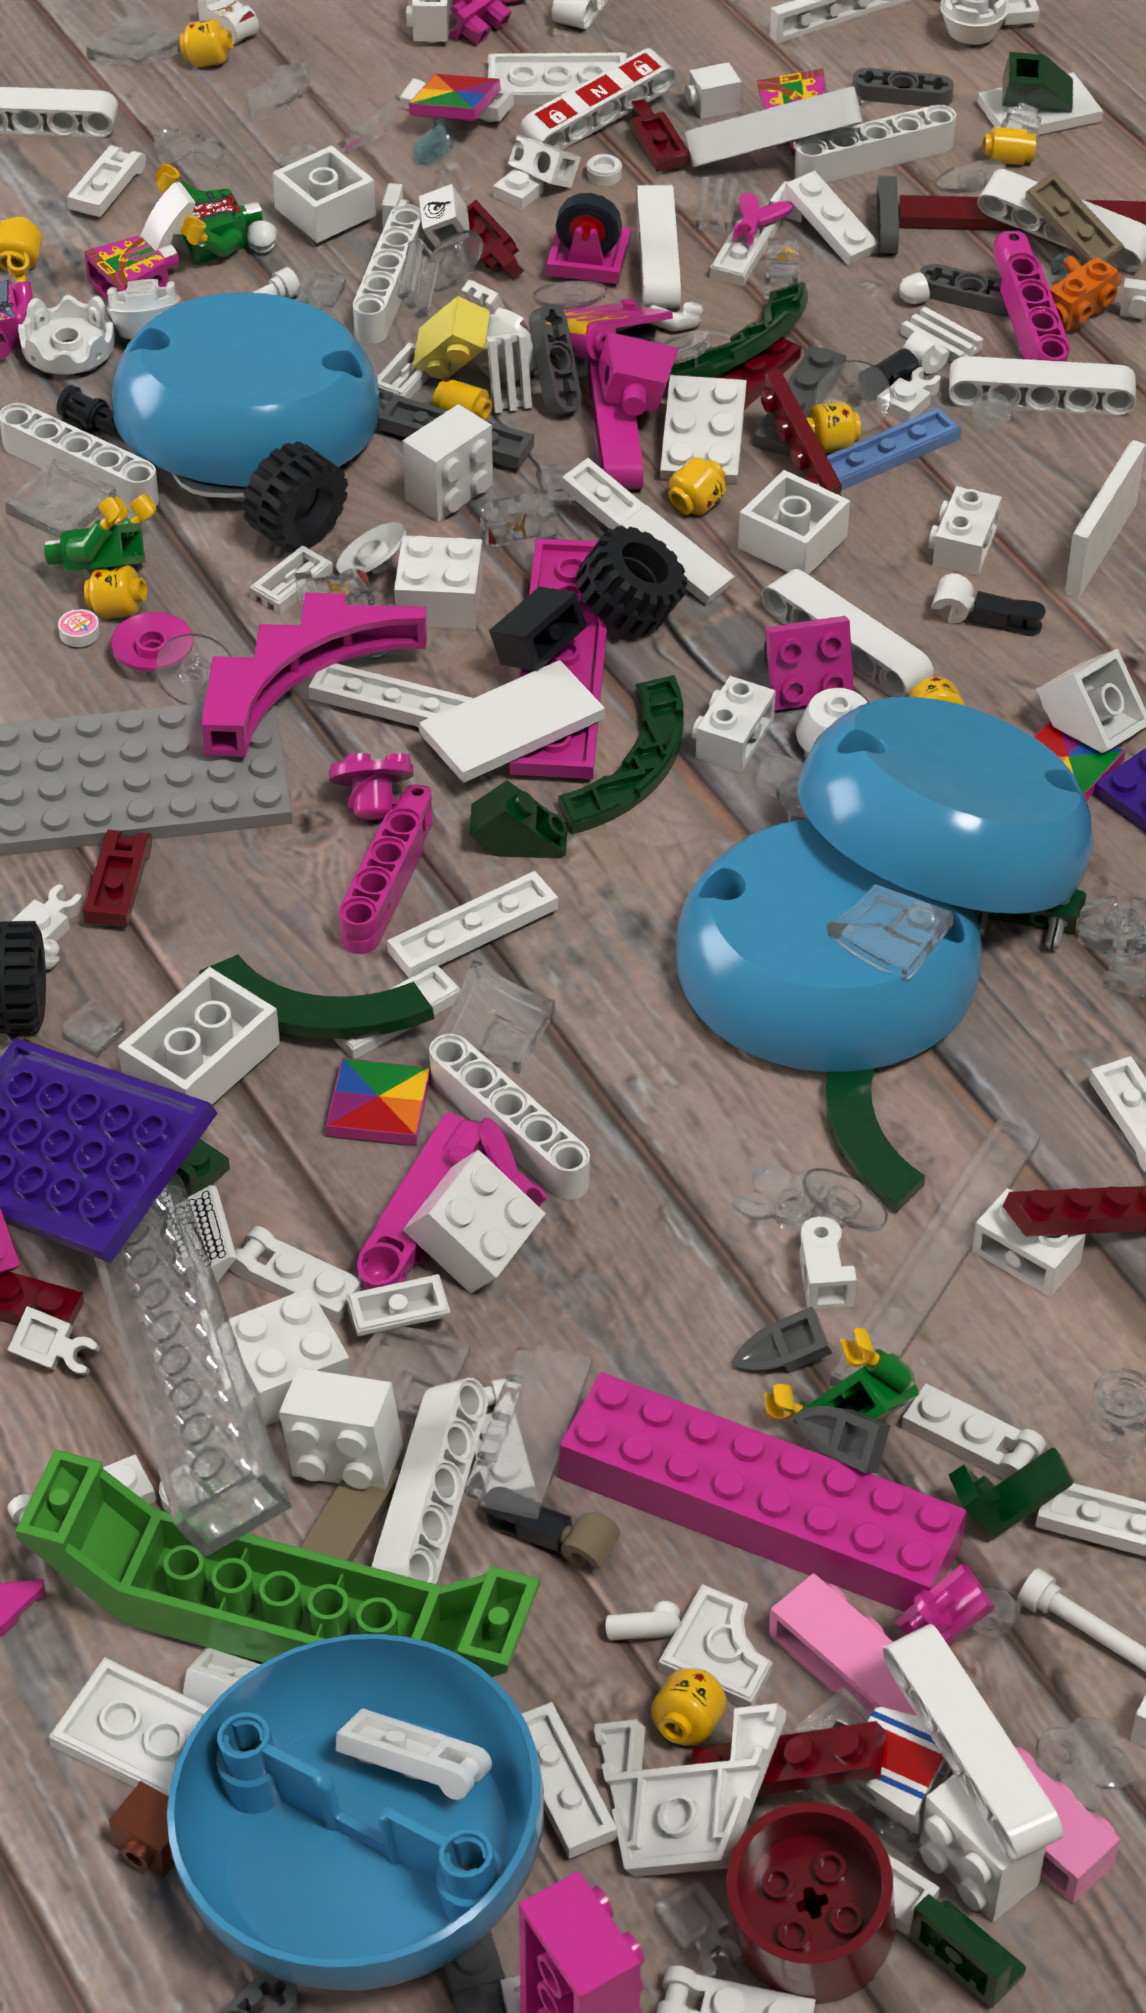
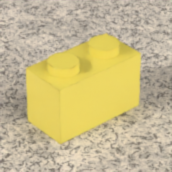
M457 296L419 328L413 367L427 372L431 377L447 380L485 349L490 310Z

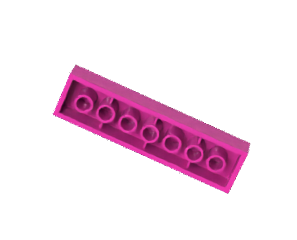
M600 1372L560 1443L559 1479L804 1574L811 1575L814 1573L822 1581L903 1612L915 1603L914 1598L922 1590L930 1591L948 1575L963 1540L967 1510L874 1474L862 1472L842 1462Z

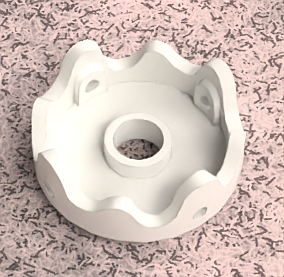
M66 295L53 308H46L41 299L33 298L28 304L24 322L18 325L21 350L25 359L33 367L52 374L70 375L92 371L108 359L115 344L113 322L110 321L106 306L99 296H94L88 304L79 302L71 295ZM64 340H73L71 342H62Z

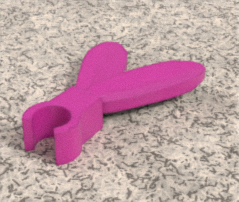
M748 192L743 193L739 198V210L742 221L734 225L732 241L736 242L738 237H747L746 245L747 247L751 246L758 232V226L769 224L788 216L792 212L794 204L787 201H778L760 208L757 197Z
M484 1118L479 1126V1135L488 1156L487 1158L539 1207L547 1199L546 1193L521 1172H517L514 1157L503 1131L493 1120ZM453 1146L448 1149L447 1156L455 1165L475 1152V1150L465 1146Z

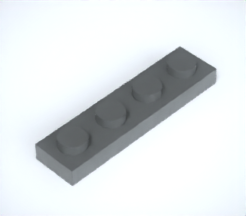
M811 345L787 382L806 418H808L812 406L823 403L845 369L846 355ZM769 412L754 434L753 446L789 457L791 450L786 441L782 442L776 431V421L771 412Z
M394 395L378 416V429L408 437L448 410ZM486 421L492 425V462L519 470L534 447V434Z

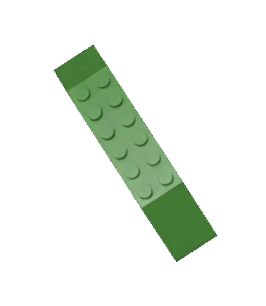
M57 1449L54 1450L15 1530L17 1539L122 1624L262 1663L293 1648L323 1639L346 1635L384 1634L405 1636L433 1643L459 1654L479 1666L489 1676H498L507 1673L540 1586L539 1578L494 1566L489 1567L487 1574L440 1586L158 1510L104 1470L102 1461Z

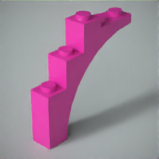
M305 592L300 625L259 624L254 657H212L201 724L204 755L246 757L253 733L265 713L277 700L305 678L333 664L362 655L390 650L426 649V607L346 605V594Z

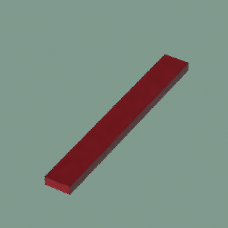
M899 195V227L1024 231L984 214L978 206L977 201L979 197ZM1085 200L1146 225V201Z

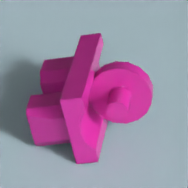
M452 0L451 12L456 16L457 27L450 31L449 36L456 42L465 36L477 46L487 38L491 27L485 23L486 21L500 30L507 25L512 12L501 0Z
M960 1564L930 1591L922 1590L914 1598L915 1603L894 1621L905 1635L928 1624H932L940 1632L948 1646H951L960 1635L978 1620H982L995 1606L969 1566Z

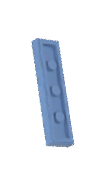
M938 407L857 442L851 447L827 455V458L842 484V490L960 439L961 427Z

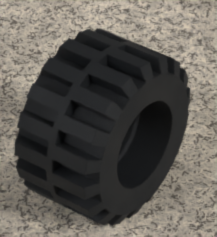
M290 442L283 444L280 450L276 448L270 452L269 457L264 458L258 464L257 470L252 473L249 478L250 483L246 486L243 494L246 498L242 502V509L245 511L243 515L245 521L252 528L284 551L294 552L301 546L308 549L311 548L318 540L321 541L326 536V533L335 526L337 518L344 509L343 504L347 500L348 492L345 490L348 487V482L344 478L345 473L342 469L308 445H304L301 442H295L293 445Z
M616 526L614 530L611 528L607 530L586 556L576 573V578L578 579L576 583L577 590L583 594L581 599L584 604L589 605L590 611L596 617L599 616L604 620L603 623L609 627L614 626L619 632L626 634L629 631L637 636H641L642 633L646 635L651 634L662 625L687 591L685 587L688 585L687 577L683 575L685 573L683 565L677 561V555L670 551L663 541L657 540L653 537V534L647 531L641 532L638 528L631 526L628 529L624 526Z
M36 921L0 922V1033H37L44 1021L46 1006V966L42 933Z

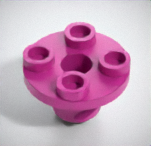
M368 753L348 754L345 756V762L333 763L329 769V781L331 783L352 786V793L348 799V809L353 810L356 817L364 820L384 819L385 815L394 809V806L398 803V799L393 795L392 783L405 781L414 776L410 755L403 753L386 755L385 760H371Z

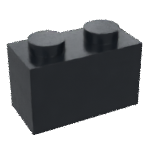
M539 586L489 630L501 665L538 671L580 634L587 625L576 592Z

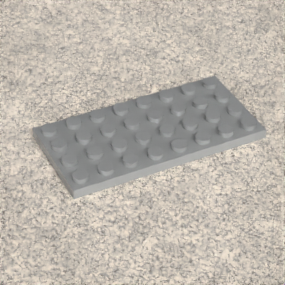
M205 702L0 724V856L103 845L108 829L121 830L122 835L136 836L137 832L150 833L152 839L292 824V811L276 705L274 704L265 713L253 733L246 757L204 755L201 724Z

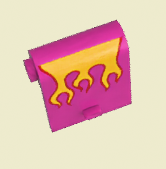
M622 299V304L612 303L564 311L567 317L574 357L599 361L607 332L616 333V328L673 319V311L636 306V300Z

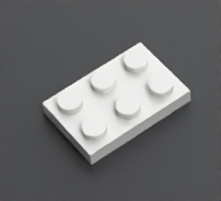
M670 375L660 479L669 480L690 459L699 457L707 461L714 460L723 468L726 475L724 478L725 484H738L746 380Z

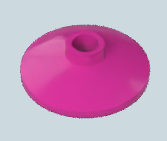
M146 612L134 615L120 623L111 637V648L115 658L123 665L139 671H160L171 668L183 661L193 646L192 631L187 623L177 616L163 612Z

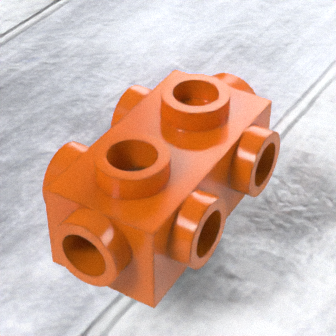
M1074 256L1067 257L1062 265L1068 272V275L1049 288L1065 332L1076 331L1080 323L1086 322L1091 315L1101 314L1103 308L1109 306L1117 295V287L1121 284L1119 270L1097 256L1083 266L1080 265Z

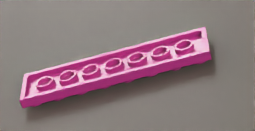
M536 538L529 595L539 586L576 592L587 625L580 634L541 668L561 660L601 703L608 625L603 623L604 620L599 616L596 617L590 611L589 605L584 604L581 599L583 594L577 590L576 586L578 581L576 578L577 570L598 541ZM520 668V677L534 671ZM599 722L511 761L510 775L593 779Z

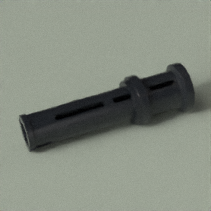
M69 385L62 391L56 405V411L59 416L65 419L71 417L81 422L83 427L91 432L101 430L124 442L116 429L113 420V410L110 409L105 400L99 397L93 399L83 394L81 388L75 385Z

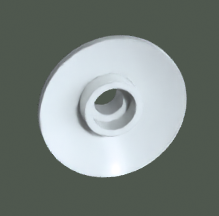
M398 522L385 523L359 536L339 556L336 562L338 573L343 577H355L359 575L357 571H363L364 574L370 571L373 574H378L386 570L392 563L391 557L401 546L402 535L406 536L404 526Z

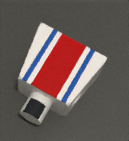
M876 1707L867 1722L877 1721L886 1731L880 1779L847 1783V1787L890 1818L919 1835L922 1827L926 1796L945 1782L951 1768L918 1716L884 1707ZM837 1720L833 1727L845 1726L850 1724L843 1722L841 1720Z

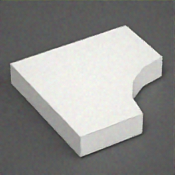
M702 1584L658 1661V1672L670 1676L673 1672L683 1668L705 1670L719 1681L727 1702L739 1707L754 1706L772 1673L773 1662L758 1653L746 1637L744 1622L748 1603Z

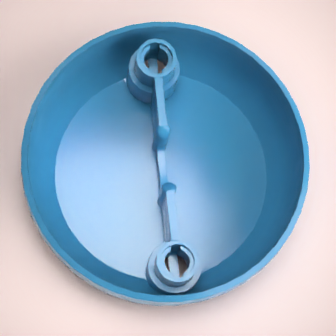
M251 292L222 293L195 298L175 305L154 317L135 335L120 358L113 377V420L124 442L135 453L155 466L181 477L200 482L229 486H248L250 483L249 478L259 467L258 464L264 458L269 457L270 452L274 449L280 450L283 444L289 442L292 445L295 442L308 445L340 467L353 459L366 447L372 439L378 424L380 398L377 374L366 351L343 324L322 310L304 302L278 295Z
M891 697L854 708L839 717L817 737L804 762L798 780L799 801L806 816L820 834L845 856L877 876L906 890L940 902L972 910L1016 914L1038 912L1061 905L1070 899L1078 889L1086 873L1094 845L1092 818L1087 801L1074 774L1052 750L1026 732L1003 720L947 701L922 697Z
M809 819L780 823L759 830L741 839L720 854L706 868L689 891L682 907L676 936V963L680 985L689 1004L697 1015L715 1033L730 1044L753 1056L783 1066L819 1072L870 1070L895 1064L934 1046L959 1024L970 1008L978 988L982 962L980 925L975 910L927 898L877 876L845 856L829 843Z
M384 1634L346 1635L296 1647L267 1660L235 1682L204 1713L184 1745L176 1763L169 1788L167 1809L169 1843L178 1877L189 1901L210 1932L231 1953L262 1972L280 1980L302 1986L336 1991L372 1990L398 1985L422 1977L449 1964L471 1949L497 1925L517 1899L529 1878L537 1857L543 1830L544 1785L538 1753L525 1719L515 1702L501 1685L479 1666L448 1649L405 1636ZM363 1708L479 1746L489 1754L492 1767L480 1781L475 1782L472 1790L463 1799L453 1800L442 1792L439 1785L424 1780L410 1779L403 1773L376 1764H366L355 1757L337 1752L336 1733Z

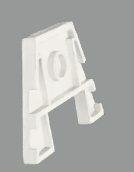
M778 1703L734 1708L731 1759L729 1761L642 1770L645 1726L636 1719L594 1725L595 1739L601 1745L605 1763L601 1764L604 1779L610 1785L615 1806L612 1809V1815L617 1827V1837L624 1868L634 1877L728 1868L732 1852L744 1832L785 1723L786 1710Z

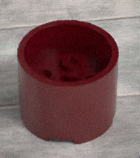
M797 1802L781 1806L757 1819L737 1842L728 1865L727 1895L737 1947L744 1963L759 1982L763 1981L778 1992L816 1999L815 2004L844 1999L867 1986L875 1978L876 1972L886 1960L896 1933L892 1867L887 1851L874 1830L861 1818L839 1806L822 1802ZM815 1904L817 1910L821 1912V1917L812 1919L809 1912L806 1911V1907Z

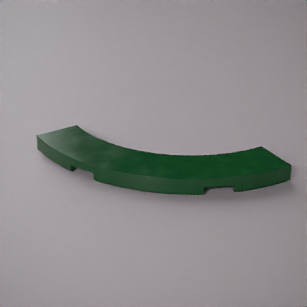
M802 281L770 291L767 305L761 312L763 318L758 324L751 322L731 336V342L709 348L696 355L674 362L670 375L712 378L742 364L771 346L795 325L805 311L808 303V291L805 282Z
M674 675L636 684L635 695L642 714L641 733L631 751L623 759L622 766L612 775L603 776L585 787L558 796V806L572 835L598 827L630 811L645 800L668 775L680 750L684 730L683 700Z
M239 954L209 966L277 1008L278 1029L280 1033L317 1039H351V1034L379 1031V1035L412 1028L435 1019L433 1007L414 981L397 988L366 995L322 996L294 991L267 980L247 965ZM207 968L199 970V975L202 974Z
M877 1068L851 1072H827L826 1116L836 1148L840 1156L845 1157L850 1167L855 1171L856 1179L878 1201L897 1213L924 1187L925 1175L898 1154L880 1128L875 1116L871 1093L872 1080Z

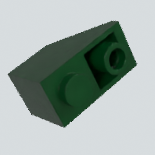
M1010 52L1002 77V106L1072 112L1073 78L1046 55Z
M506 780L471 804L469 835L499 857L560 859L566 855L568 824L559 815L549 811L534 800L529 793L520 790L510 781Z

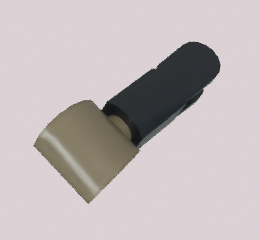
M493 1490L485 1499V1506L488 1511L487 1522L490 1528L498 1532L520 1536L524 1540L558 1553L561 1551L567 1561L581 1571L584 1570L588 1562L601 1570L621 1535L615 1522L599 1513H583L572 1527L571 1516L534 1502H529L508 1490Z

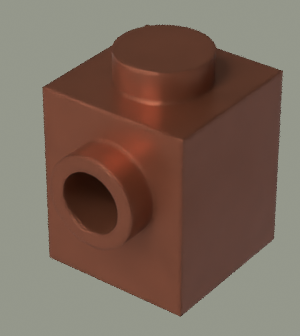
M140 1781L109 1819L113 1847L120 1850L124 1858L134 1867L143 1871L150 1868L165 1877L175 1865L168 1835L167 1809L169 1797Z

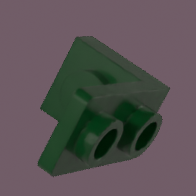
M1054 1447L996 1486L985 1475L978 1478L965 1464L948 1475L963 1508L993 1539L1068 1489L1074 1483L1061 1454Z

